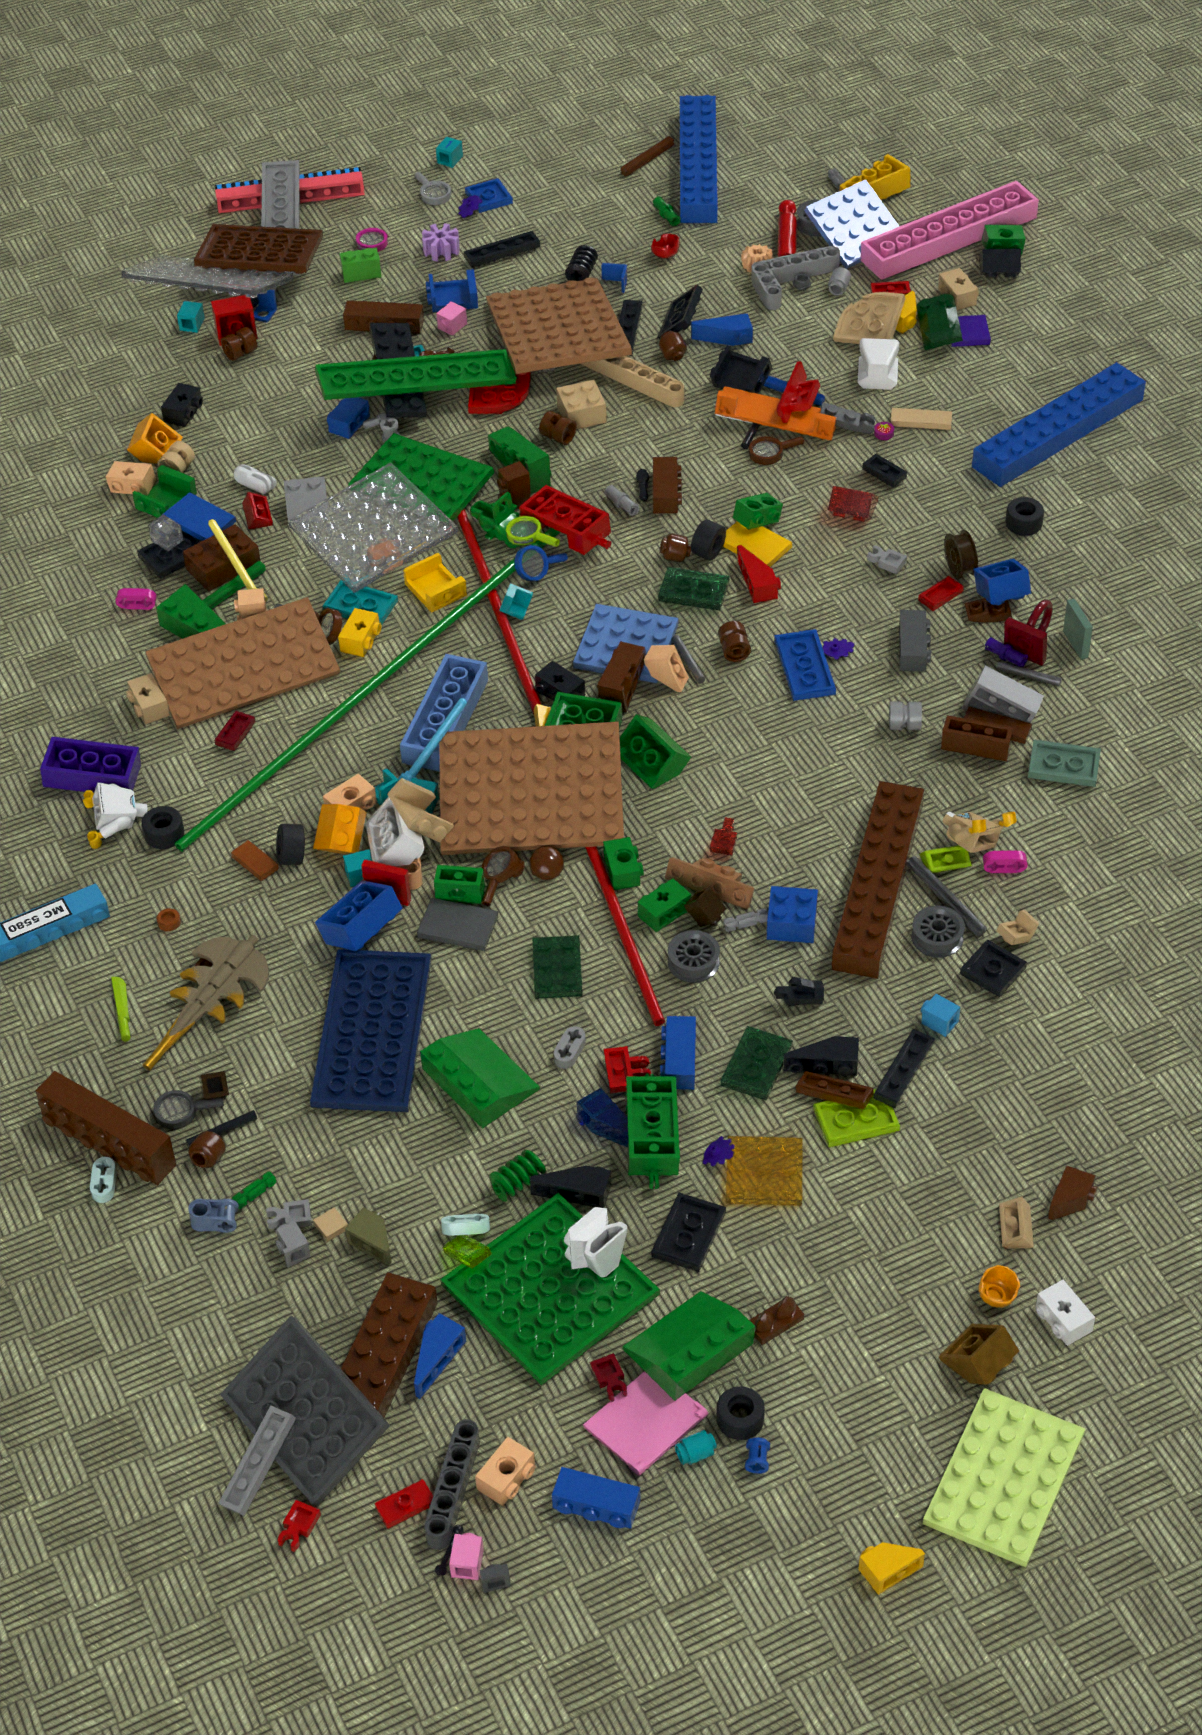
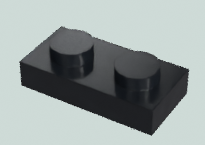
M874 454L862 466V470L893 488L907 478V471L878 454Z

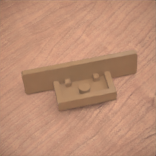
M674 857L669 859L665 879L671 880L673 878L680 885L696 891L710 887L720 900L744 909L750 908L754 887L741 883L742 874L736 872L734 868L714 864L715 862L708 858L699 859L693 864Z

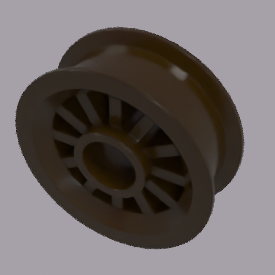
M961 530L960 534L954 536L950 533L946 534L944 551L952 575L956 579H960L964 574L968 573L974 575V569L978 568V555L975 543L969 532Z

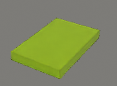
M873 1096L864 1110L828 1100L813 1104V1110L829 1148L900 1131V1124L893 1107L874 1099Z

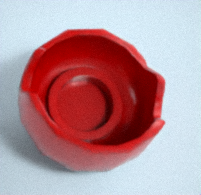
M662 234L659 241L653 239L651 245L652 253L662 259L675 256L679 251L680 237L675 234Z

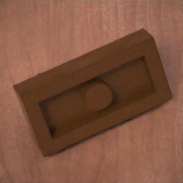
M785 1296L778 1303L750 1319L755 1325L754 1337L761 1345H764L803 1321L805 1314L796 1305L792 1297Z

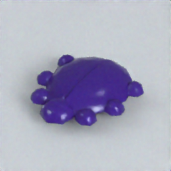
M476 195L463 199L462 205L458 208L461 210L458 214L462 218H467L468 215L472 216L473 211L479 209L478 206L479 203L483 202L482 199Z
M834 638L833 641L823 642L824 653L835 660L842 656L848 657V652H854V649H852L854 648V643L847 642L846 639L838 641V639Z
M721 1136L712 1142L705 1150L703 1164L711 1163L710 1166L714 1167L718 1162L720 1165H723L725 1159L730 1160L734 1155L732 1150L735 1149V1145L731 1144V1139L723 1140L724 1138Z

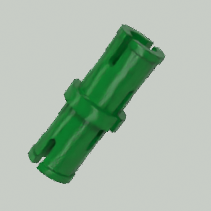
M658 196L653 200V206L671 226H677L680 223L681 218L674 212V208L667 204L662 197Z

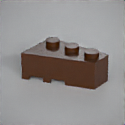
M620 641L618 647L614 649L612 658L597 684L598 698L622 703V712L627 713L645 665V647Z

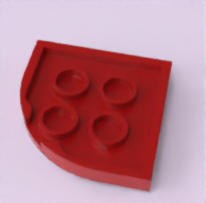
M531 372L515 373L517 378L515 384L470 388L468 414H502L517 407L529 394Z

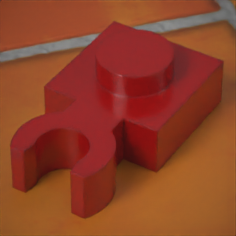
M295 1500L283 1521V1526L286 1530H283L278 1536L279 1546L282 1547L286 1540L292 1539L290 1547L291 1551L295 1552L300 1546L299 1537L303 1535L308 1538L321 1516L320 1509Z

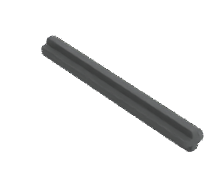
M912 856L908 860L907 866L947 907L960 914L964 924L975 935L981 937L987 931L986 926L916 856Z

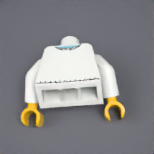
M97 783L94 793L91 790L85 791L83 803L86 808L94 807L96 829L100 830V832L90 831L87 834L91 848H99L102 845L101 838L104 837L106 839L116 832L131 828L135 817H143L148 809L147 804L135 803L134 792L130 789L121 788L116 784Z

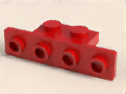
M801 361L797 362L792 370L791 377L777 405V415L781 417L783 424L788 423L792 412H803L811 409L820 388L818 379L806 381L807 375Z

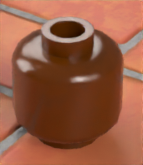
M668 331L664 333L658 343L664 358L667 360L678 361L683 358L687 351V345L682 335L678 332Z
M669 533L661 540L660 553L665 560L681 563L685 557L690 556L691 544H688L686 536Z
M204 1131L190 1144L188 1152L191 1161L196 1166L211 1168L224 1155L226 1147L223 1139L218 1134Z

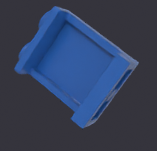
M474 269L466 270L467 279L433 282V275L429 274V281L425 282L428 305H432L433 312H439L450 302L466 309L478 308Z

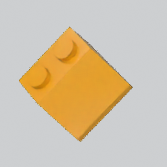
M150 413L138 423L127 451L142 462L158 464L159 459L167 452L169 447L174 442L181 441L183 436L156 415Z
M322 804L313 849L344 855L359 852L367 812L354 806Z

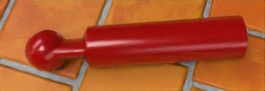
M791 200L782 201L778 207L780 216L778 218L777 257L796 253L797 219L795 213L797 208Z

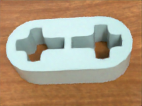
M100 1157L92 1166L90 1192L94 1201L98 1203L108 1202L114 1196L117 1169L115 1162L110 1157ZM104 1167H108L106 1168L105 1175H102L101 1171H103ZM102 1184H105L106 1189H104L102 1193H99V1191H101Z
M486 1214L446 1216L441 1219L442 1234L451 1236L483 1234L490 1230V1220Z

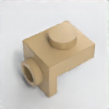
M1021 910L1015 921L1000 923L996 931L1008 944L1030 942L1039 922L1026 910Z

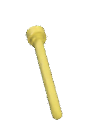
M214 519L209 520L208 525L246 588L248 590L257 589ZM264 593V595H265V602H266V601L268 600V598H267L266 594Z

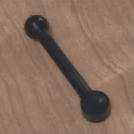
M461 1525L454 1526V1534L440 1565L435 1567V1573L438 1576H444L447 1572L446 1564L452 1552L454 1535H462L464 1532Z

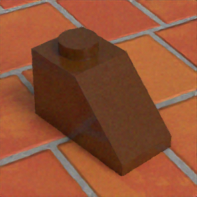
M1066 1166L1050 1203L1048 1219L1055 1220L1085 1210L1088 1201H1094L1098 1187L1094 1186L1096 1175Z

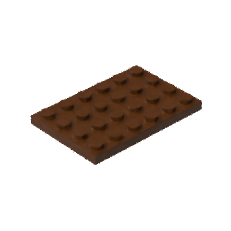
M212 224L194 258V265L202 268L216 267L224 270L233 268L242 271L251 269L260 272L268 270L278 273L285 271L297 274L307 273L323 238V230Z

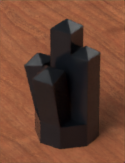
M792 977L788 982L789 986H777L773 992L776 999H784L789 1007L805 1004H822L824 1000V985L821 980Z

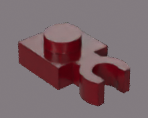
M614 1353L589 1362L590 1369L599 1388L607 1386V1397L611 1402L615 1401L613 1393L615 1390H620L624 1397L627 1396V1386L622 1381L624 1380V1373Z

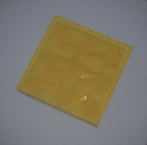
M728 1136L727 1139H731V1144L735 1145V1149L732 1150L734 1152L733 1157L727 1160L726 1204L802 1206L803 1138Z

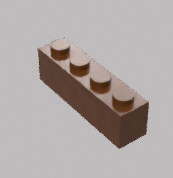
M347 300L343 313L345 330L370 331V323H409L411 334H421L424 322L423 304Z

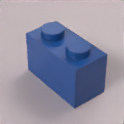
M360 397L344 398L327 416L329 432L350 439L363 422L370 417L369 401Z

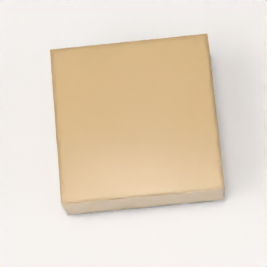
M335 1207L313 1220L314 1226L327 1242L345 1232V1228L348 1226V1223Z

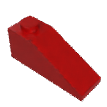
M738 545L737 563L753 603L778 599V590L781 589L780 578L775 576L771 567L745 547Z

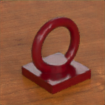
M1048 599L1039 602L1032 611L1027 624L1010 617L1004 623V644L1012 645L1013 649L1028 655L1027 659L1040 666L1044 665L1047 658L1046 630L1053 613L1052 602ZM1044 611L1041 623L1038 629H1036L1035 625L1040 615Z

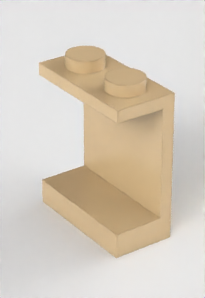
M401 778L388 792L387 795L408 829L441 842L454 827L451 822L424 811L436 798L432 791Z

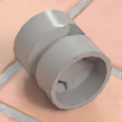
M890 701L889 730H902L904 727H907L908 730H921V702L909 701L907 705H904L902 701Z

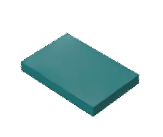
M341 579L323 604L322 610L326 608L338 610L341 616L346 619L350 617L354 608L378 613L379 623L382 625L398 602V595Z

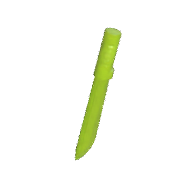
M111 977L121 1040L126 1042L131 1038L128 1025L130 1017L128 1014L126 983L120 977Z

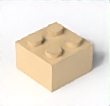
M595 380L556 388L557 407L562 417L575 421L577 429L607 423L606 403Z

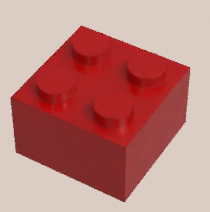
M249 294L211 301L215 331L220 346L223 337L231 333L235 334L237 330L243 327H248L253 332L255 338L258 339L254 310Z

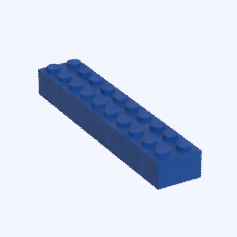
M680 96V223H717L716 96Z
M1116 362L973 448L972 468L997 486L1002 487L1141 402L1144 397L1146 381Z

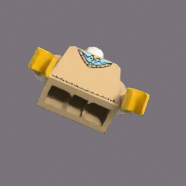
M1014 811L1003 813V820L996 819L993 821H989L972 812L957 815L948 812L943 818V823L949 826L946 833L949 839L970 853L995 848L1001 830L1004 827L1015 824L1017 819Z

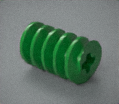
M524 1150L521 1155H516L513 1161H508L505 1166H500L497 1171H493L489 1179L495 1194L500 1200L506 1202L507 1196L505 1193L511 1197L515 1196L514 1187L521 1192L523 1190L521 1182L529 1186V1177L538 1175L537 1171L545 1174L546 1168L536 1154L530 1150Z

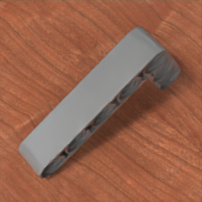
M827 246L755 262L752 264L751 283L764 306L769 310H777L782 304V288L780 283L793 281L795 275L799 273H805L811 277L833 272L835 268L840 267V249L836 246Z

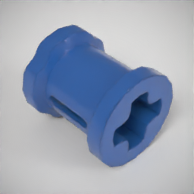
M758 1437L748 1439L746 1441V1448L749 1451L748 1460L745 1461V1469L755 1474L767 1472L769 1470L767 1452L770 1450V1442Z

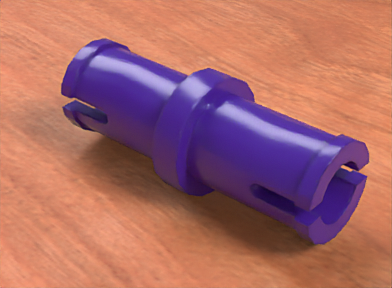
M993 637L986 641L985 650L998 655L1001 660H1008L1018 667H1024L1027 663L1028 655L1013 649L1012 645L1003 644Z

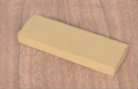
M892 408L891 424L895 427L951 430L952 411Z

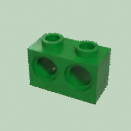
M769 493L737 499L732 518L748 530L777 523L781 516L783 503Z

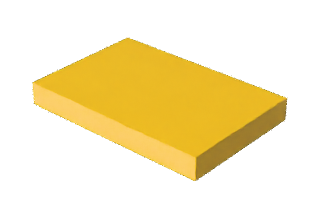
M735 522L726 530V538L723 547L736 554L737 546L742 545L769 567L792 548L791 541L763 526L748 530L739 522Z

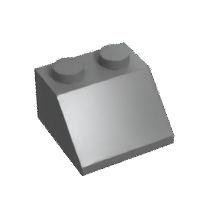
M324 476L284 481L289 526L330 522Z

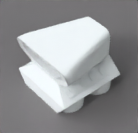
M869 338L860 340L861 356L859 357L858 384L863 389L891 390L896 386L898 378V358H896L899 351L898 340Z
M594 1207L570 1227L564 1237V1243L568 1245L565 1257L571 1262L572 1269L589 1267L600 1277L609 1275L619 1266L627 1234V1225L622 1222L608 1225L607 1209Z

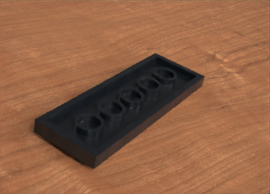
M370 323L369 330L375 360L415 357L409 323ZM423 392L382 395L386 417H426L427 411Z

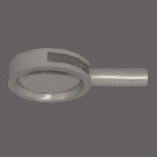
M420 172L415 173V178L423 185L420 188V196L424 203L441 205L451 199V187L449 184L443 181L429 182Z

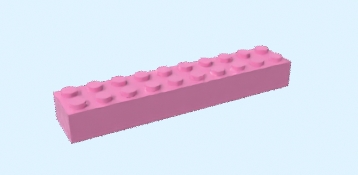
M1018 181L1011 182L862 241L861 261L881 280L981 241L985 225H1021L1036 219L1039 199Z

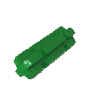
M270 1171L261 1175L262 1179L257 1178L243 1188L242 1193L238 1192L232 1196L231 1199L239 1205L238 1209L247 1205V1201L251 1202L265 1192L266 1187L270 1188L276 1184V1178Z

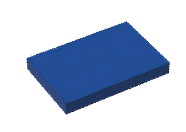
M190 492L162 514L165 522L201 541L214 535L208 525L209 520L214 519L222 531L236 523V516Z

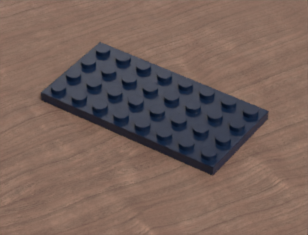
M337 949L310 1099L311 1108L409 1112L432 961L431 953Z

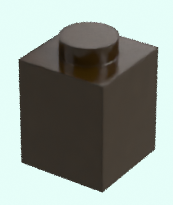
M710 887L697 891L684 904L685 909L700 927L709 924L710 926L715 925L721 920L722 917L720 915L727 909Z
M225 1071L199 1075L203 1100L229 1095Z

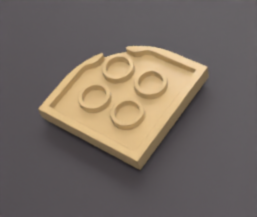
M875 292L862 296L863 299L854 304H849L838 320L833 336L834 341L860 344V340L863 338L893 339L905 302L904 294Z

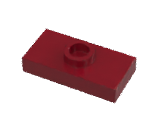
M235 711L215 738V745L235 751L255 724V716Z

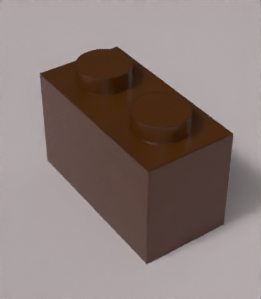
M520 461L498 469V499L506 492L511 493L512 504L517 505L515 509L517 510L519 506L531 497L529 472Z

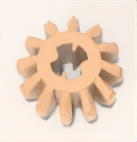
M752 244L751 247L747 246L741 255L743 268L747 269V272H752V264L755 262L773 258L772 250L768 249L766 245L761 246V244Z

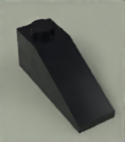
M587 1165L534 1175L530 1178L531 1195L552 1198L559 1193L567 1202L598 1208H605L612 1185L611 1170Z

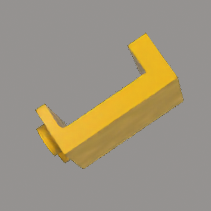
M439 553L410 565L403 570L405 585L431 613L467 596L466 580L462 576L455 578L442 564Z

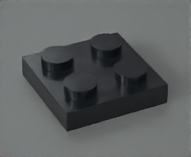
M987 939L960 968V975L1000 997L1026 969L1027 962Z

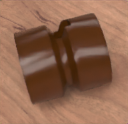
M243 327L237 330L235 334L231 333L221 339L222 349L231 361L256 350L258 347L256 338L248 327Z
M553 411L546 412L539 425V433L541 435L554 439V441L563 445H568L572 441L577 429L575 421L562 417V415Z
M739 621L724 623L718 630V637L722 645L724 657L731 662L746 659L751 653V646L747 639L744 625Z

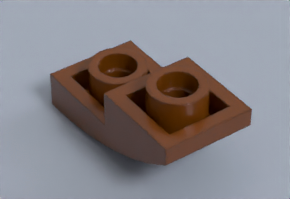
M986 598L965 603L968 620L972 622L1006 621L1008 617L1012 618L1008 600H1005L1000 605L987 604Z

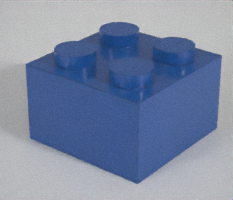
M1014 558L974 569L977 593L986 598L990 604L1000 605L1005 600H1019L1024 598L1025 595L1032 594L1028 569Z
M771 886L767 918V940L814 943L818 889Z

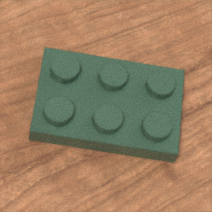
M1034 740L1028 778L1096 787L1101 749Z

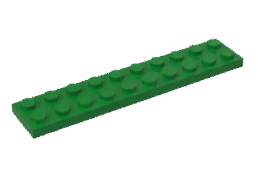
M506 349L315 365V373L324 400L515 384L517 380Z

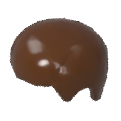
M550 846L540 847L530 857L529 867L532 875L541 880H552L559 876L564 869V861L557 849Z

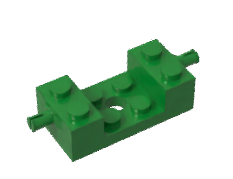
M649 1074L645 1076H626L628 1175L649 1176V1188L653 1189L655 1182V1189H658L660 1187L659 1176L679 1174L680 1148L676 1077L655 1076L654 1074L650 1076ZM648 1117H656L659 1121L651 1123L646 1119Z

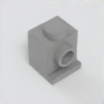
M295 1220L288 1224H283L276 1229L278 1240L275 1243L280 1254H284L287 1267H291L311 1257L308 1241Z

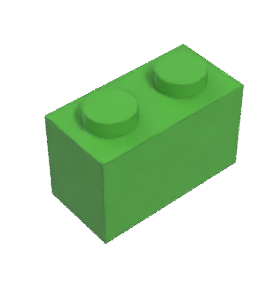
M377 248L339 253L344 283L381 277L380 258Z

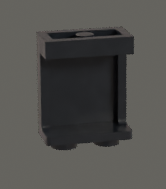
M727 345L725 350L721 351L716 366L711 369L710 378L713 386L722 390L726 386L759 394L773 368L770 358L762 356L760 360L736 353L730 345Z

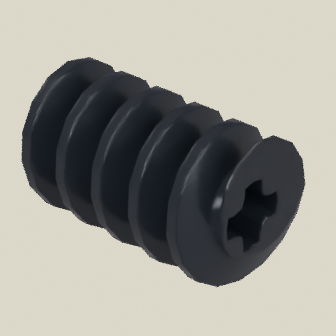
M587 245L576 248L565 270V276L568 281H582L589 278L598 259V253L594 248Z

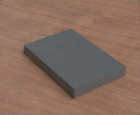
M431 898L417 931V936L422 939L485 951L498 919V911Z

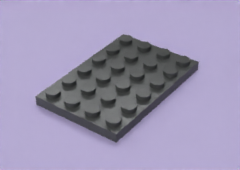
M290 1316L220 1394L254 1435L270 1406H274L296 1417L274 1460L310 1503L318 1506L390 1426L299 1320L293 1316Z

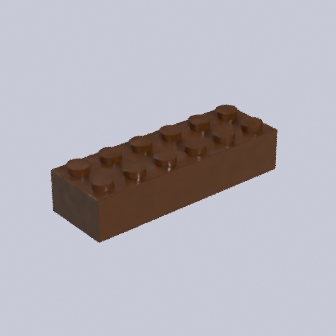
M54 1071L35 1090L42 1119L48 1126H55L67 1137H74L79 1140L86 1148H93L103 1157H110L119 1163L123 1169L131 1170L138 1174L145 1182L150 1181L158 1186L177 1165L169 1135L64 1075Z
M387 1272L341 1367V1370L383 1418H385L421 1341L424 1328L430 1321L438 1304L436 1286Z

